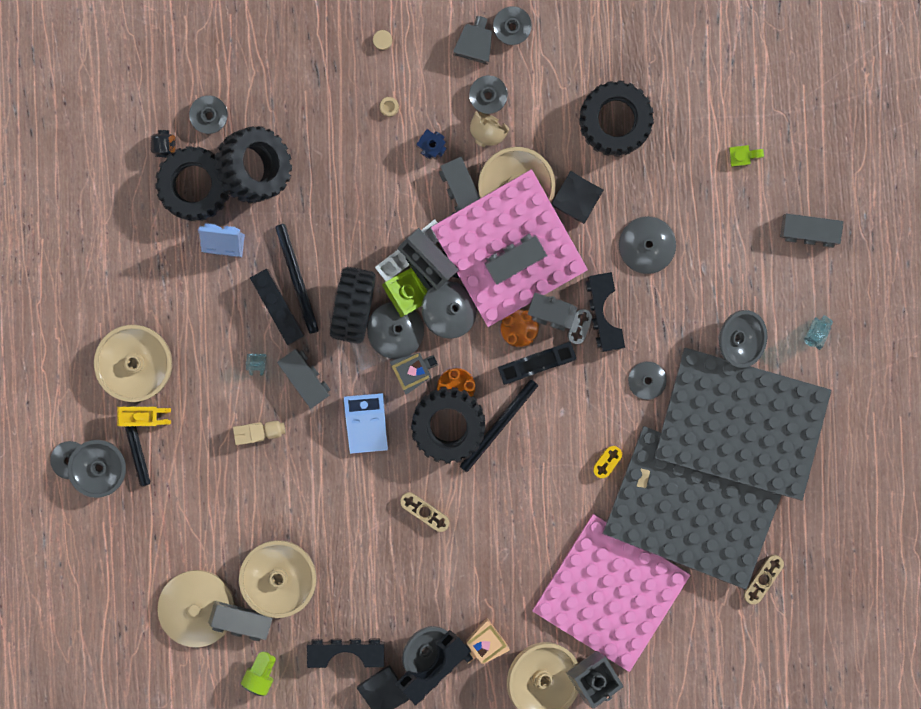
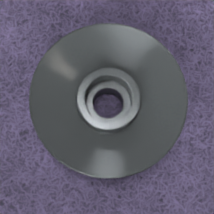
M515 6L506 7L499 11L493 23L496 37L507 45H517L524 42L530 35L532 28L531 19L527 12ZM514 24L516 29L510 30L509 25Z
M490 75L482 76L475 80L469 92L472 106L484 114H493L500 111L506 104L508 97L507 88L503 81ZM485 93H491L492 97L490 99H486Z
M206 95L193 102L189 111V118L196 130L204 134H213L225 126L228 111L225 104L219 98ZM208 112L213 114L211 119L206 118Z
M653 362L637 364L633 367L628 377V384L632 393L645 400L654 399L661 395L667 382L664 370ZM650 377L652 382L646 384L645 378Z
M66 441L54 448L50 463L53 471L59 477L69 479L68 464H66L65 459L67 457L70 458L73 451L81 444Z

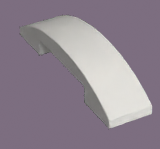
M435 219L422 229V232L434 244L439 242L431 226L437 223ZM397 250L375 268L384 280L388 281L408 267L409 263L405 256Z

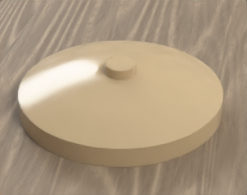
M510 147L498 151L486 161L479 175L478 192L480 198L532 169L551 203L555 193V177L549 163L540 154L528 148Z
M126 325L112 330L102 339L95 353L94 370L100 385L111 396L122 401L139 402L155 396L165 387L172 371V356L167 343L157 332L140 325Z
M282 540L265 542L253 549L242 563L239 573L240 590L247 604L261 615L271 618L288 617L302 610L312 598L317 581L315 566L310 556L298 545Z
M203 570L183 572L170 580L161 592L158 601L160 624L171 639L184 646L204 647L213 644L227 632L226 630L223 633L212 630L213 627H210L208 623L214 601L235 605L233 594L228 585L211 572Z
M552 642L536 643L521 651L512 662L507 675V691L514 706L517 709H568L578 695V691L567 675L569 670L578 665L572 653Z

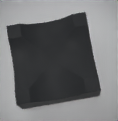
M570 171L553 200L552 206L585 224L604 189Z
M390 665L357 685L359 693L365 699L370 709H395L409 700L395 685L399 678Z

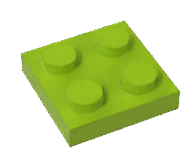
M412 268L382 284L401 318L420 308L427 293V290Z

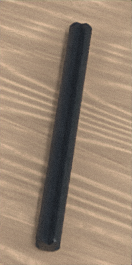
M279 224L275 226L281 248L309 334H314L319 331L286 225Z
M530 380L484 435L477 451L472 452V456L467 459L465 458L460 464V468L463 471L468 472L537 389L538 384L535 381Z

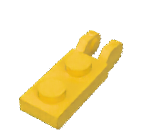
M117 407V426L169 425L171 420H157V413H170L171 408Z

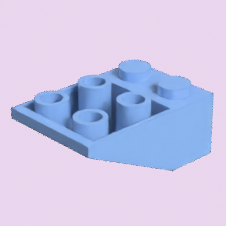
M205 224L204 227H199L201 251L203 253L242 257L245 234L241 233L240 229L231 226H224V229H221V227L214 224Z
M383 393L345 396L344 405L350 454L388 450Z

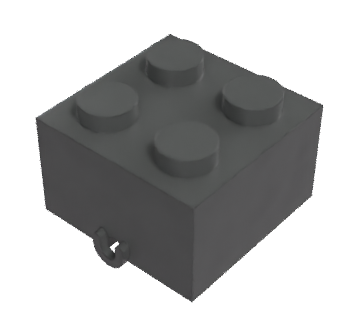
M534 293L527 315L532 316V321L547 325V322H549L551 327L564 331L565 328L571 329L578 307L557 300L554 296L548 297Z
M595 651L567 672L568 677L584 703L592 709L604 701H610L612 695L624 687L606 656L598 651Z

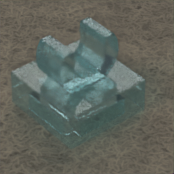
M247 354L245 365L250 375H253V370H259L260 376H263L267 355Z

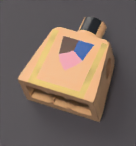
M488 618L467 638L466 644L471 652L464 660L469 664L478 658L482 664H485L510 650Z

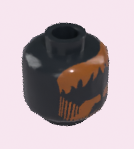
M158 130L157 134L151 135V152L155 154V157L166 158L168 154L175 153L176 137L169 134V130Z

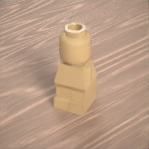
M279 421L266 422L265 425L258 422L233 427L236 445L261 442L266 437L268 439L280 438L282 434H286L284 422L280 423Z

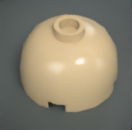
M476 111L470 123V132L476 139L475 143L482 147L486 145L495 146L505 139L509 132V127L504 123L501 126L498 123L499 119L490 114L481 112L478 114Z

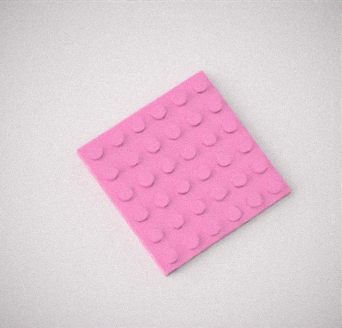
M532 169L431 226L449 260L459 269L457 274L488 327L531 303L534 293L545 295L588 270ZM529 233L531 236L535 234L547 256L496 285L484 264L487 262L486 258L494 253L497 255L504 252L503 248L512 243L515 246L521 242L520 238Z
M592 514L532 611L630 672L689 579L690 574L661 556L602 534L606 521Z

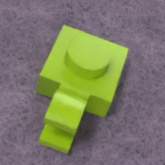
M749 145L729 147L731 167L750 165V159L764 157L763 149L749 151Z

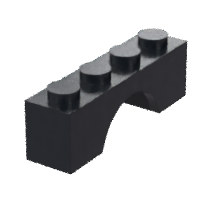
M266 268L250 277L286 344L291 345L305 337L306 335L285 302L269 269Z
M612 272L588 276L585 284L587 292H591L592 299L589 300L590 311H594L595 315L592 323L594 330L598 331V337H595L597 349L601 348V352L625 348L622 329L609 324L603 313L605 300L615 291Z
M571 341L503 364L497 368L503 385L533 374L575 361L577 358Z
M451 630L436 643L438 649L437 657L427 670L422 672H411L408 670L395 683L399 690L415 706L471 652Z
M339 638L331 639V642H323V639H311V642L307 644V668H326L332 657L343 652L358 656L365 668L384 667L385 641H380V638H370L369 641L352 638L350 642H342V639Z

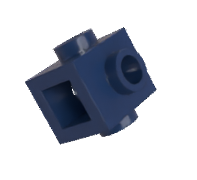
M426 129L416 144V147L422 150L421 154L429 160L431 157L436 159L439 156L441 158L447 149L445 147V137L437 131L433 133ZM431 143L436 144L434 148H431L429 145Z

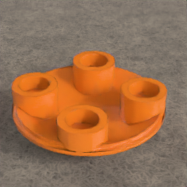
M519 309L502 319L501 334L504 340L511 346L525 347L531 344L538 335L539 325L537 322L532 321V316L527 315V310Z
M452 368L445 371L440 376L437 384V391L441 387H447V389L456 387L458 391H467L471 397L474 396L476 388L472 375L461 368Z

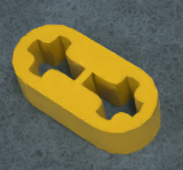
M617 446L607 447L594 464L593 472L598 478L608 477L621 460L622 452ZM616 449V454L618 455V457H613L610 460V462H608L607 460L610 457V454L608 452L610 450L614 451ZM607 462L608 464L605 467L607 472L599 475L597 467H602Z

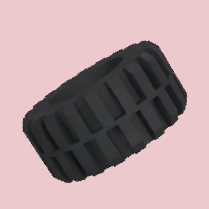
M618 80V82L609 81L606 84H601L591 91L583 102L579 113L580 131L582 136L584 135L587 144L591 145L595 151L602 152L603 155H614V157L627 155L637 150L650 135L652 125L654 124L653 107L650 106L651 101L648 97H645L643 90H638L632 83L626 84L624 81ZM611 101H621L627 104L633 111V127L623 136H610L599 125V112L605 104Z
M250 126L228 135L224 142L220 143L218 147L220 152H217L215 160H218L215 164V170H218L219 175H217L219 181H222L223 189L225 191L229 190L231 197H238V201H247L248 203L261 202L280 194V191L286 188V182L290 181L291 175L289 172L292 171V164L289 161L292 160L291 155L287 153V145L281 142L282 138L279 135L275 136L274 131L270 129L265 130L262 126ZM247 148L254 150L263 162L264 173L260 182L251 178L245 170L243 157Z
M186 146L184 149H176L173 154H168L165 162H161L159 165L161 168L156 173L157 183H155V189L158 190L157 196L163 203L162 205L171 214L184 220L203 221L207 220L208 217L217 215V212L225 207L224 204L229 200L230 191H225L222 187V181H219L217 178L219 173L218 170H215V164L218 160H215L216 155L213 152L198 146ZM189 166H199L205 169L211 178L212 185L209 194L198 202L184 200L176 189L178 175Z
M352 267L342 269L331 318L330 336L333 339L356 344L363 342L375 287L376 274L374 272Z
M441 387L438 391L435 389L429 395H425L415 408L411 423L412 437L417 442V448L423 450L427 458L431 456L434 458V461L439 462L443 460L445 464H450L451 461L461 462L462 458L467 459L472 456V452L477 451L483 440L485 432L483 409L481 405H478L477 399L474 396H469L465 390L461 392L456 387H452V389ZM453 409L464 416L467 428L460 439L444 441L433 434L430 422L437 411Z

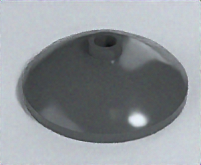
M649 216L640 217L631 221L623 229L619 239V252L622 260L629 268L638 273L652 274L663 270L670 264L676 252V238L669 225L661 219ZM647 241L652 242L651 248L646 247L645 244Z
M447 281L438 290L433 286L425 294L422 302V316L426 326L435 335L445 339L458 338L466 334L475 322L476 305L463 285ZM453 305L456 307V312L452 310Z
M388 302L378 307L370 316L367 325V336L371 346L377 353L386 358L399 359L410 356L419 348L424 337V325L416 310L401 318L393 303ZM396 326L401 327L400 333L395 331Z
M749 310L737 311L726 319L720 331L719 347L723 358L730 365L745 368L755 364L761 358L768 338L767 328L763 319L757 313Z
M91 440L81 444L73 451L68 462V476L72 485L77 491L88 497L100 498L112 494L121 486L126 475V463L122 453L115 445L104 440ZM98 464L102 465V471L97 470Z
M429 626L413 634L407 641L402 655L403 666L406 672L408 670L411 672L427 670L436 660L438 652L436 643L448 631L438 626Z

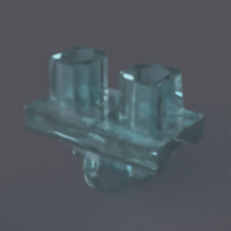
M825 315L820 320L815 317L804 337L805 343L820 350L824 346L833 321Z

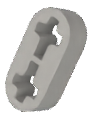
M586 309L576 312L572 327L569 329L568 339L573 344H581L588 332L592 315ZM585 312L588 321H584L582 326H580L578 315H582ZM579 327L581 328L579 334L582 338L574 341V337L571 334L572 332L576 333Z

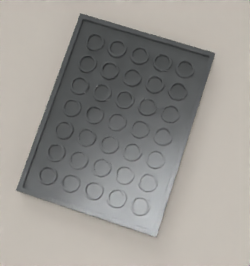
M684 348L654 459L803 501L832 390L751 366L745 368L735 367L723 358Z
M643 426L602 534L747 590L781 495L654 459L661 433ZM641 469L650 471L646 488L637 487L638 480L642 477Z

